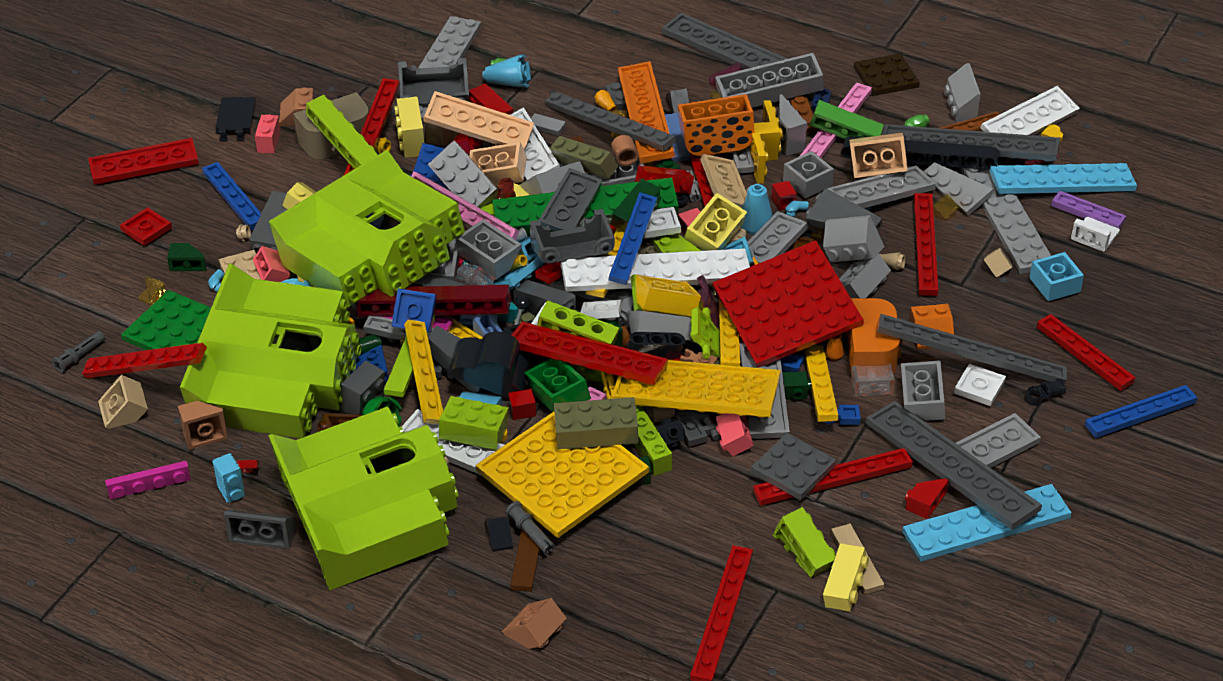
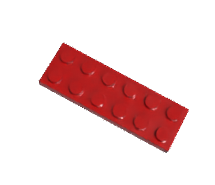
M192 138L88 158L94 185L199 164Z

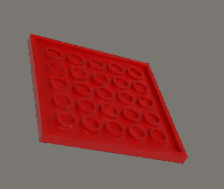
M816 240L712 282L716 294L757 368L864 324V319Z

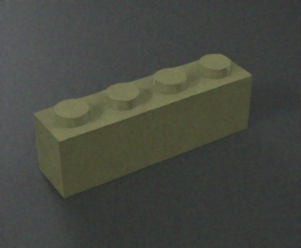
M559 136L549 148L558 163L568 165L580 161L584 171L607 179L610 178L619 166L610 151Z

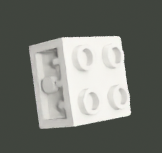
M1086 217L1084 221L1076 219L1071 239L1105 252L1119 234L1120 229L1090 217Z

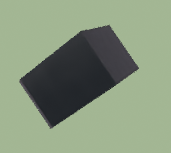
M508 516L486 518L485 524L492 552L513 549Z

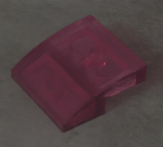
M704 275L697 277L701 290L697 292L701 295L700 301L703 308L710 309L711 320L718 327V307Z

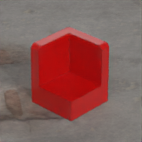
M789 181L772 184L771 198L779 211L785 210L792 201H796L797 193Z
M532 389L509 393L513 420L536 417V403Z

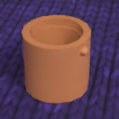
M621 135L612 141L611 148L619 165L630 166L638 160L639 153L630 136Z

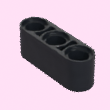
M633 332L630 335L627 349L662 358H679L682 354L685 338L682 334L675 332Z

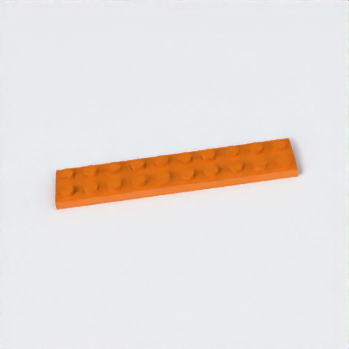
M651 61L619 67L618 73L629 119L670 134ZM635 140L640 164L675 157L673 145L667 150L662 151Z

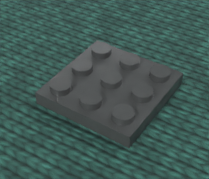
M786 433L751 466V473L801 500L836 466L837 460Z

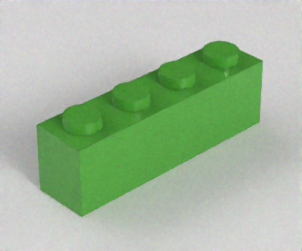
M821 100L818 101L810 122V126L844 139L848 136H881L884 124Z

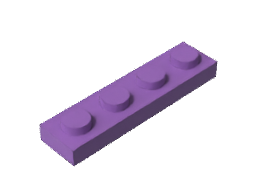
M1059 191L1052 200L1051 206L1082 218L1090 217L1118 229L1121 228L1126 220V215Z

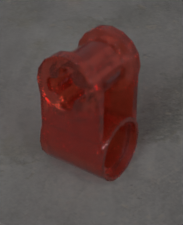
M503 178L498 181L497 199L516 197L513 179Z

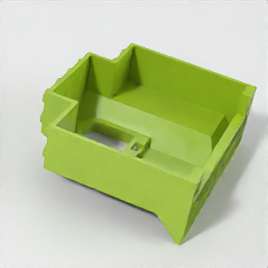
M387 150L269 221L282 265L317 288L343 291L344 298L347 300V308L376 289L381 290L390 297L397 294L398 288L405 289L450 260L447 244L465 233L458 203L404 173ZM371 213L374 214V215L370 216L369 218H366V216H368L369 214H371ZM384 214L400 222L399 225L387 230L377 229L369 223Z
M229 264L198 340V343L203 342L207 346L201 363L188 365L180 385L185 404L200 401L222 408L225 425L228 428L294 438L306 437L307 432L311 430V420L317 413V407L339 410L341 403H343L341 383L355 371L356 358L361 354L362 347L359 345V333L356 332L355 325L346 324L349 321L350 312L347 311V300L344 298L343 291L254 279L235 265ZM286 331L315 335L322 339L320 346L311 352L280 348ZM277 336V343L273 344L274 337Z
M389 407L298 440L275 434L268 435L280 475L286 489L290 492L319 560L329 590L449 545L447 536H450L447 525L444 524L447 522L444 512L458 507L456 499L459 498L456 487H453V485H456L455 478L452 473H449L448 464L444 459L446 457L442 445L438 446L437 434L435 431L431 432L428 425H422L404 432L402 426H397L399 424L395 413L391 414ZM398 450L404 463L376 474L370 460ZM366 468H369L370 474H368Z

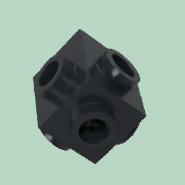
M671 417L661 420V424L655 426L668 448L679 445V441L685 439V429L679 420H672Z

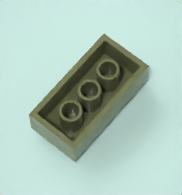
M634 397L554 403L557 449L638 443V422Z

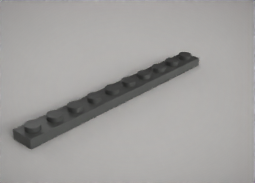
M559 92L551 94L550 97L544 100L547 107L620 135H628L633 140L662 151L667 150L676 143L675 136Z
M880 314L878 319L877 332L1050 382L1061 378L1064 380L1063 382L1067 380V367L884 314Z

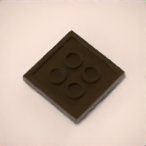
M901 53L854 62V68L866 86L872 87L871 96L919 88V80Z

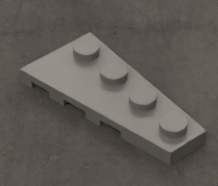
M935 162L924 171L936 183V189L968 216L995 193L993 188Z

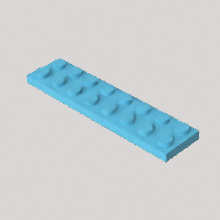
M1127 163L999 165L997 167L991 166L989 171L998 194L1058 193L1059 191H1136L1137 187Z
M1049 484L1025 491L1026 494L1042 504L1041 511L1014 529H1010L979 505L903 526L902 533L921 562L1071 518L1072 512L1054 486Z

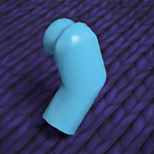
M792 201L785 209L787 210L786 215L795 217V211L808 210V202Z
M218 269L208 280L210 288L218 292L221 285L219 281L224 277L222 270Z

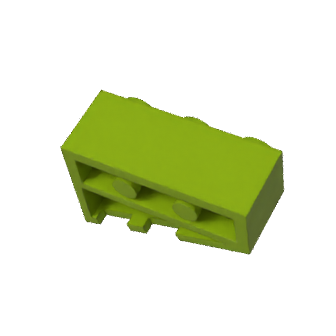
M802 507L783 516L773 536L775 539L780 538L786 544L784 549L787 552L792 551L797 556L795 561L812 578L832 568L836 557L835 552L825 542L822 532L817 530L813 524L810 514L806 513Z

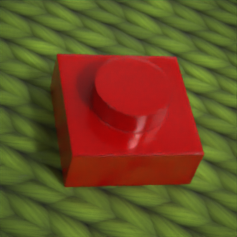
M259 459L237 460L242 473L254 472V468L260 467Z

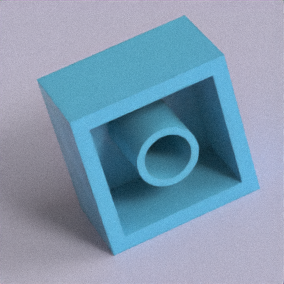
M1063 252L1032 261L1029 278L1047 301L1081 292L1084 275L1069 256Z

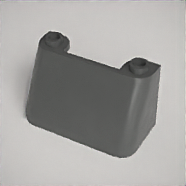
M458 58V62L455 65L449 63L450 67L416 69L415 65H412V68L408 67L407 62H398L400 98L418 97L419 105H429L434 91L468 101L469 89L466 58Z
M603 209L594 210L592 219H585V226L550 232L549 226L542 227L539 220L530 221V243L534 252L544 263H555L573 258L578 259L606 254L612 251L615 245V237Z

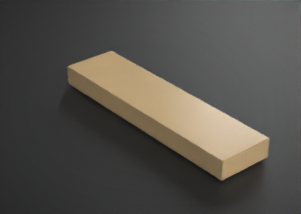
M851 524L831 529V535L838 548L840 543L863 547ZM870 558L868 568L863 571V583L860 586L864 594L884 589V583Z

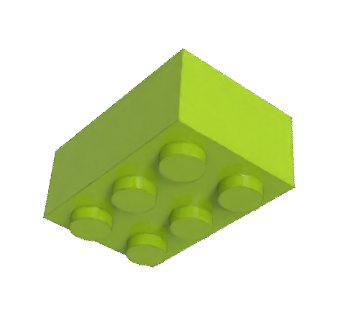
M451 396L439 419V438L497 450L508 426L509 407Z

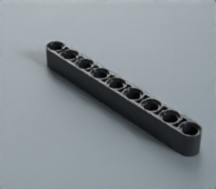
M846 137L841 150L843 157L852 159L851 139L866 137ZM904 140L908 164L932 165L935 162L946 167L990 170L991 166L997 167L1000 152L992 146Z

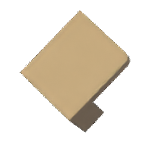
M1000 247L984 257L985 262L995 277L1012 268L1011 262Z

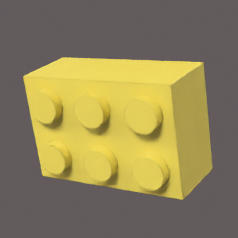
M418 97L397 99V106H394L400 151H404L405 158L418 157L422 143H424Z
M716 193L687 228L684 238L701 251L723 250L744 224L747 211Z

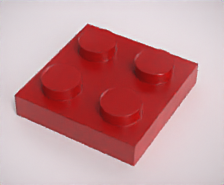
M147 207L120 224V229L145 246L172 229V224Z

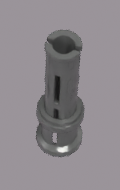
M97 331L74 348H67L62 355L52 358V365L58 372L63 373L65 368L71 364H76L81 356L106 340L104 334L101 331Z
M513 502L507 507L505 511L506 516L512 518L516 523V527L524 530L544 554H549V552L551 553L554 550L555 544L533 522L532 515L522 509L520 502Z

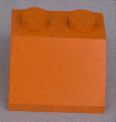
M948 304L911 307L909 322L954 334L953 317ZM915 343L917 350L931 348Z

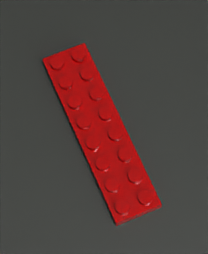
M523 321L512 333V336L520 343V350L531 352L534 355L550 357L553 360L569 362L572 365H580L592 370L596 369L607 374H615L626 379L638 380L645 384L655 385L668 366V359Z

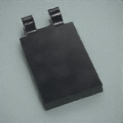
M255 97L221 98L215 127L216 134H220V141H227L229 133H236L237 141H244L245 133H251L256 106Z

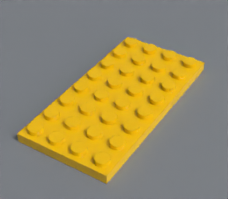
M668 360V366L655 385L618 376L611 399L634 397L635 405L640 407L654 406L662 409L676 408L678 410L709 411L719 414L730 413L739 416L752 415L760 418L771 417L781 370Z

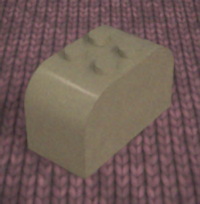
M358 93L332 100L334 107L343 113L344 118L351 122L355 130L360 134L369 114V109ZM306 109L293 113L297 142L308 156L314 159H328L341 154L308 118Z

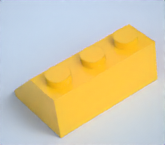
M636 274L637 303L642 307L643 311H657L661 314H677V316L688 317L691 316V310L698 307L701 295L689 283Z

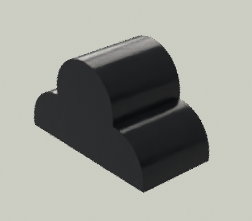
M494 331L485 334L482 339L475 337L460 339L455 345L448 375L509 398V393L525 390L527 380L524 372L530 369V364L524 356L519 354L520 343L514 336L505 332Z

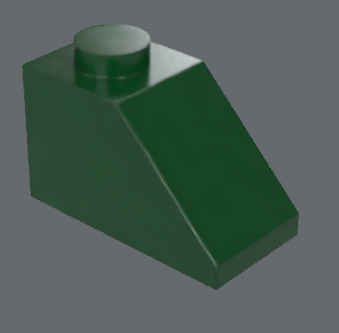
M170 243L167 256L170 271H207L205 255L189 243Z

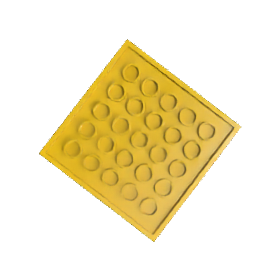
M554 412L475 465L476 471L513 502H520L525 512L530 513L536 521L557 538L649 473V466L622 445L557 449Z

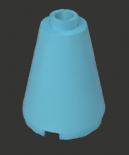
M521 54L487 66L483 71L484 81L488 84L528 88L530 84H527V81L531 80L529 62H525L524 59L527 58L526 55Z
M754 184L749 187L742 209L747 211V215L741 229L747 230L748 234L755 235L773 216L767 189L761 184Z

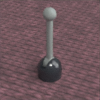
M525 296L516 298L515 306L518 308V314L514 325L519 323L521 314L530 307L531 301Z

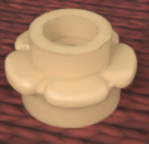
M241 224L236 229L238 239H242L245 242L250 238L251 230L248 225Z

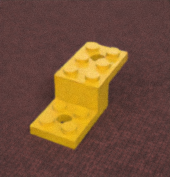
M771 100L763 102L762 123H754L755 133H752V143L749 145L757 184L764 183V176H767V166L765 163L768 160H778V153L781 152L780 139H782L783 133L782 129L779 128V119L776 118V109L772 107Z

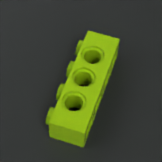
M548 300L539 315L537 324L538 326L612 345L615 344L619 327Z
M635 405L638 422V443L633 445L641 457H649L653 476L671 471L672 453L644 409Z

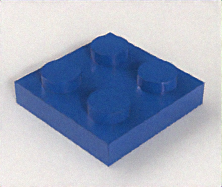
M398 288L391 326L405 329L404 323L407 320L425 322L427 333H430L437 295Z

